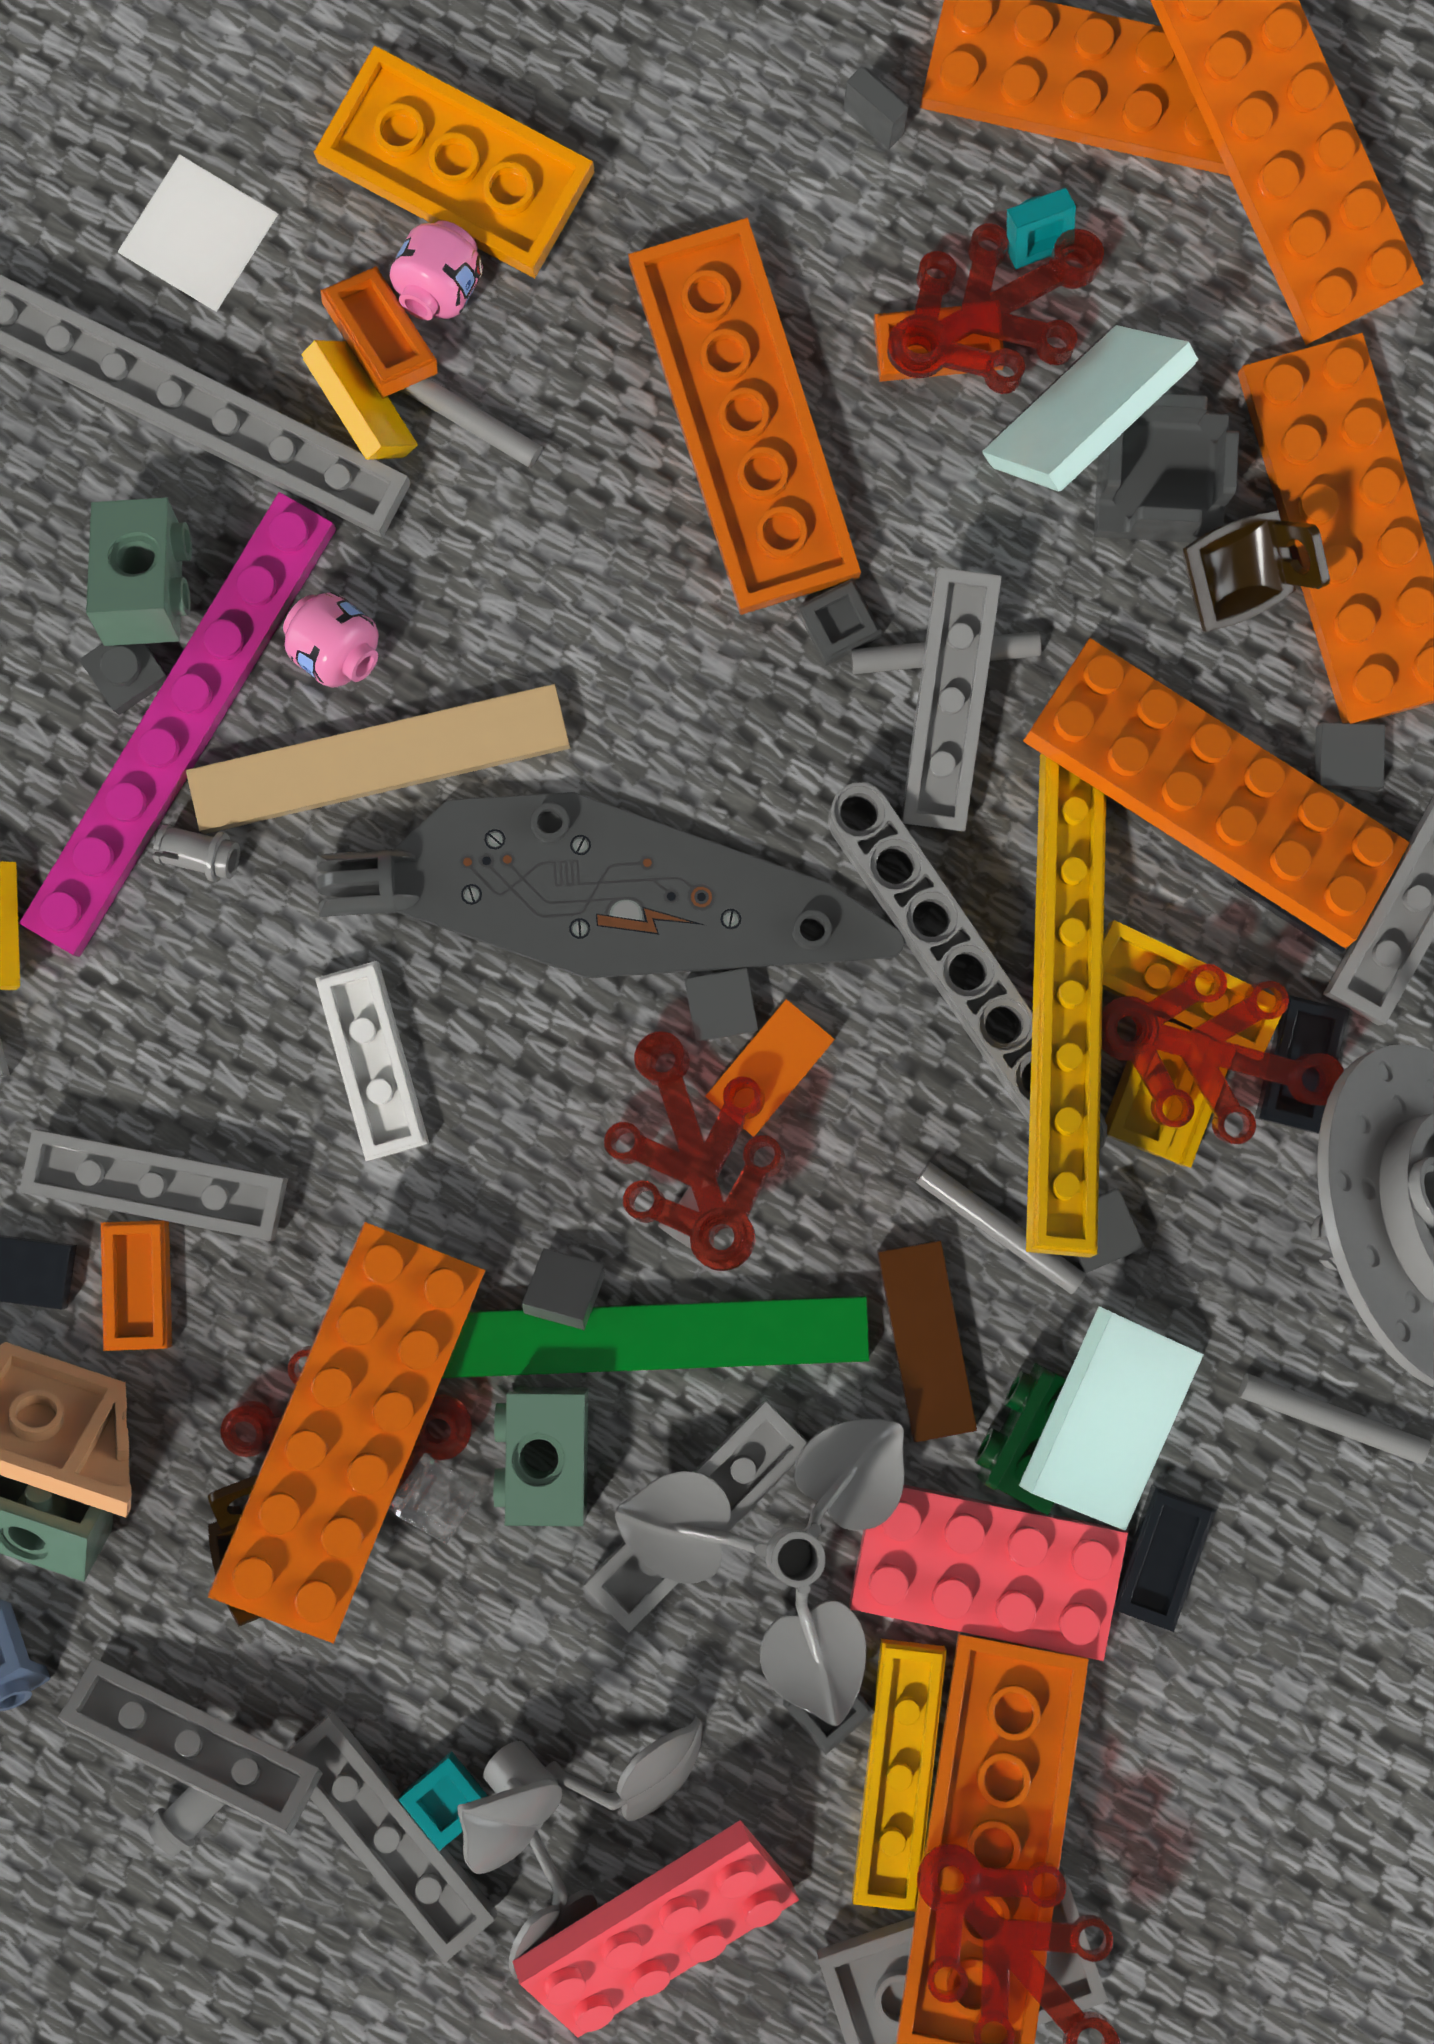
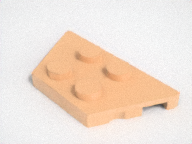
M8 1342L2 1343L0 1345V1475L127 1518L131 1510L132 1493L129 1477L126 1382Z

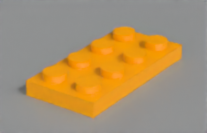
M375 45L314 150L319 164L429 223L448 221L458 225L472 236L478 249L534 279L595 173L592 160Z

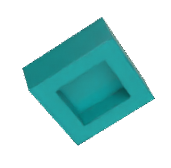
M1067 188L1044 196L1031 197L1020 205L1007 209L1006 250L1015 269L1073 248L1076 205Z
M451 1751L406 1788L398 1800L440 1851L463 1832L458 1815V1805L475 1801L488 1795Z

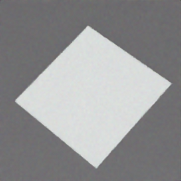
M179 154L121 245L118 253L217 312L275 221L278 213Z

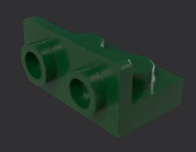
M1035 1363L1030 1374L1020 1371L1014 1379L1004 1402V1405L1011 1408V1411L1000 1432L993 1428L988 1431L977 1451L974 1462L982 1466L977 1477L984 1485L993 1490L999 1489L1032 1508L1049 1515L1054 1502L1028 1492L1020 1487L1019 1484L1066 1378Z

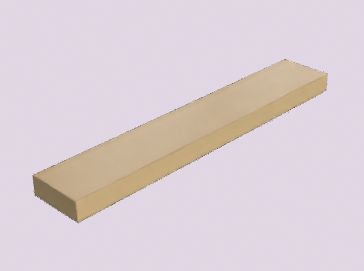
M555 684L201 766L186 770L199 831L203 834H208L571 748Z

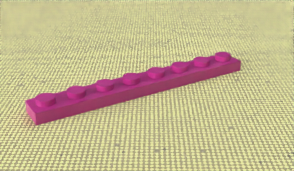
M278 492L19 924L77 957L81 956L186 781V770L193 769L335 533L336 527L333 522Z

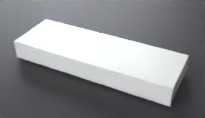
M374 961L315 978L365 1161H372L430 1144L379 962Z

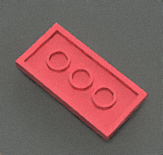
M903 1485L900 1501L893 1514L877 1527L863 1530L849 1607L850 1610L1104 1661L1128 1533L1115 1527L1051 1514L1046 1515L1042 1512Z
M739 1820L512 1962L519 1984L579 2038L587 2032L603 2028L613 2019L614 2015L641 1998L653 1996L667 1987L670 1980L699 1962H706L716 1958L724 1951L728 1944L754 1928L772 1923L780 1916L783 1910L798 1902L799 1897L787 1874L744 1823Z

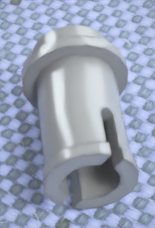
M163 824L156 834L153 849L163 851V853L155 852L153 854L155 863L205 873L207 880L212 882H218L221 878L231 879L237 870L240 859L239 843L230 841L229 835L223 832H218L212 837L174 828V826L169 824Z
M189 1786L167 1810L159 1808L154 1813V1823L148 1828V1832L160 1849L168 1855L175 1857L181 1850L190 1851L194 1847V1837L225 1804Z

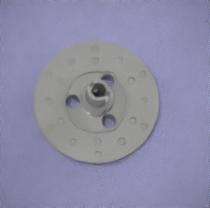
M1389 1045L1368 1052L1354 1060L1336 1081L1328 1097L1319 1132L1317 1153V1178L1322 1213L1313 1220L1311 1240L1328 1238L1331 1253L1324 1254L1319 1261L1326 1268L1339 1272L1356 1310L1383 1349L1412 1376L1434 1387V1052L1414 1045Z

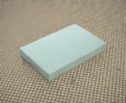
M1115 325L994 439L982 453L989 464L996 470L1058 492L1062 491L1186 374L1199 359L1188 341Z
M1099 1306L1019 1486L1034 1495L1126 1531L1204 1354Z

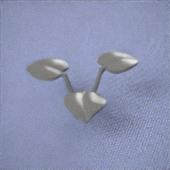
M862 1418L849 1420L830 1426L811 1438L799 1454L794 1478L798 1489L809 1498L818 1501V1503L812 1509L808 1525L804 1530L794 1527L781 1529L769 1539L768 1543L724 1532L731 1516L729 1500L725 1492L713 1479L694 1471L672 1472L659 1477L617 1507L615 1520L628 1548L652 1572L672 1582L690 1584L713 1577L721 1565V1544L730 1545L765 1557L767 1567L775 1577L788 1586L796 1587L795 1606L798 1615L779 1617L768 1627L760 1647L762 1672L773 1690L789 1703L812 1713L832 1726H838L842 1723L852 1708L862 1684L866 1663V1641L858 1618L843 1603L836 1600H828L816 1605L809 1611L808 1594L811 1591L810 1585L821 1576L825 1567V1552L821 1543L816 1538L821 1534L822 1529L820 1525L826 1511H828L831 1519L837 1525L853 1531L875 1528L893 1514L900 1501L904 1485V1429L899 1423L882 1419Z
M696 1715L690 1725L666 1734L640 1751L623 1771L618 1781L616 1792L606 1793L565 1772L556 1761L544 1767L524 1742L514 1741L501 1748L485 1767L483 1773L484 1780L496 1794L458 1805V1815L463 1831V1856L465 1863L473 1873L484 1874L503 1866L519 1855L530 1843L553 1890L552 1905L540 1909L530 1916L513 1942L509 1956V1971L515 1980H518L513 1960L597 1909V1900L591 1891L587 1889L580 1890L568 1897V1891L537 1831L560 1804L562 1789L558 1783L610 1810L622 1807L621 1814L627 1821H634L645 1817L669 1801L680 1790L691 1773L698 1758L702 1740V1723Z

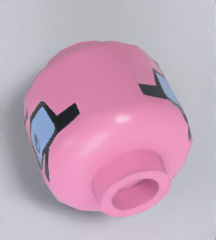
M448 221L423 223L410 231L392 263L389 275L394 289L400 295L399 302L408 313L421 320H431L433 317L437 319H450L463 311L480 280L483 265L477 252V244L469 233Z
M333 592L318 594L317 596L308 595L299 600L287 614L283 625L285 634L284 646L287 655L320 684L334 688L346 685L350 681L359 682L366 678L374 669L378 661V652L375 650L378 645L379 633L376 624L343 596Z

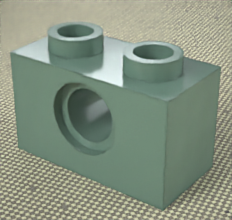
M168 497L91 502L86 614L104 646L180 641L181 616H188L190 614V592L186 578L182 577V561L191 560L192 542L187 523L178 522Z
M512 1387L506 1394V1403H496L494 1436L495 1442H506L505 1468H495L493 1500L494 1507H505V1526H584L587 1517L589 1388ZM536 1439L550 1442L558 1453V1464L547 1471L533 1469L525 1460V1445Z
M0 1475V1554L85 1582L111 1533L113 1513Z

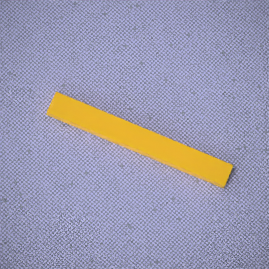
M1040 754L1026 1252L1090 1258L1097 1255L1106 795L1043 754Z

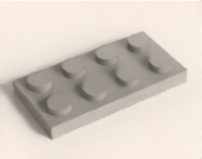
M1062 1866L1059 1867L1037 2026L1108 2002ZM915 1917L817 1950L818 1961L846 2044H896Z

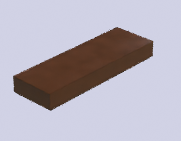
M941 1240L877 1251L913 1442L977 1431Z

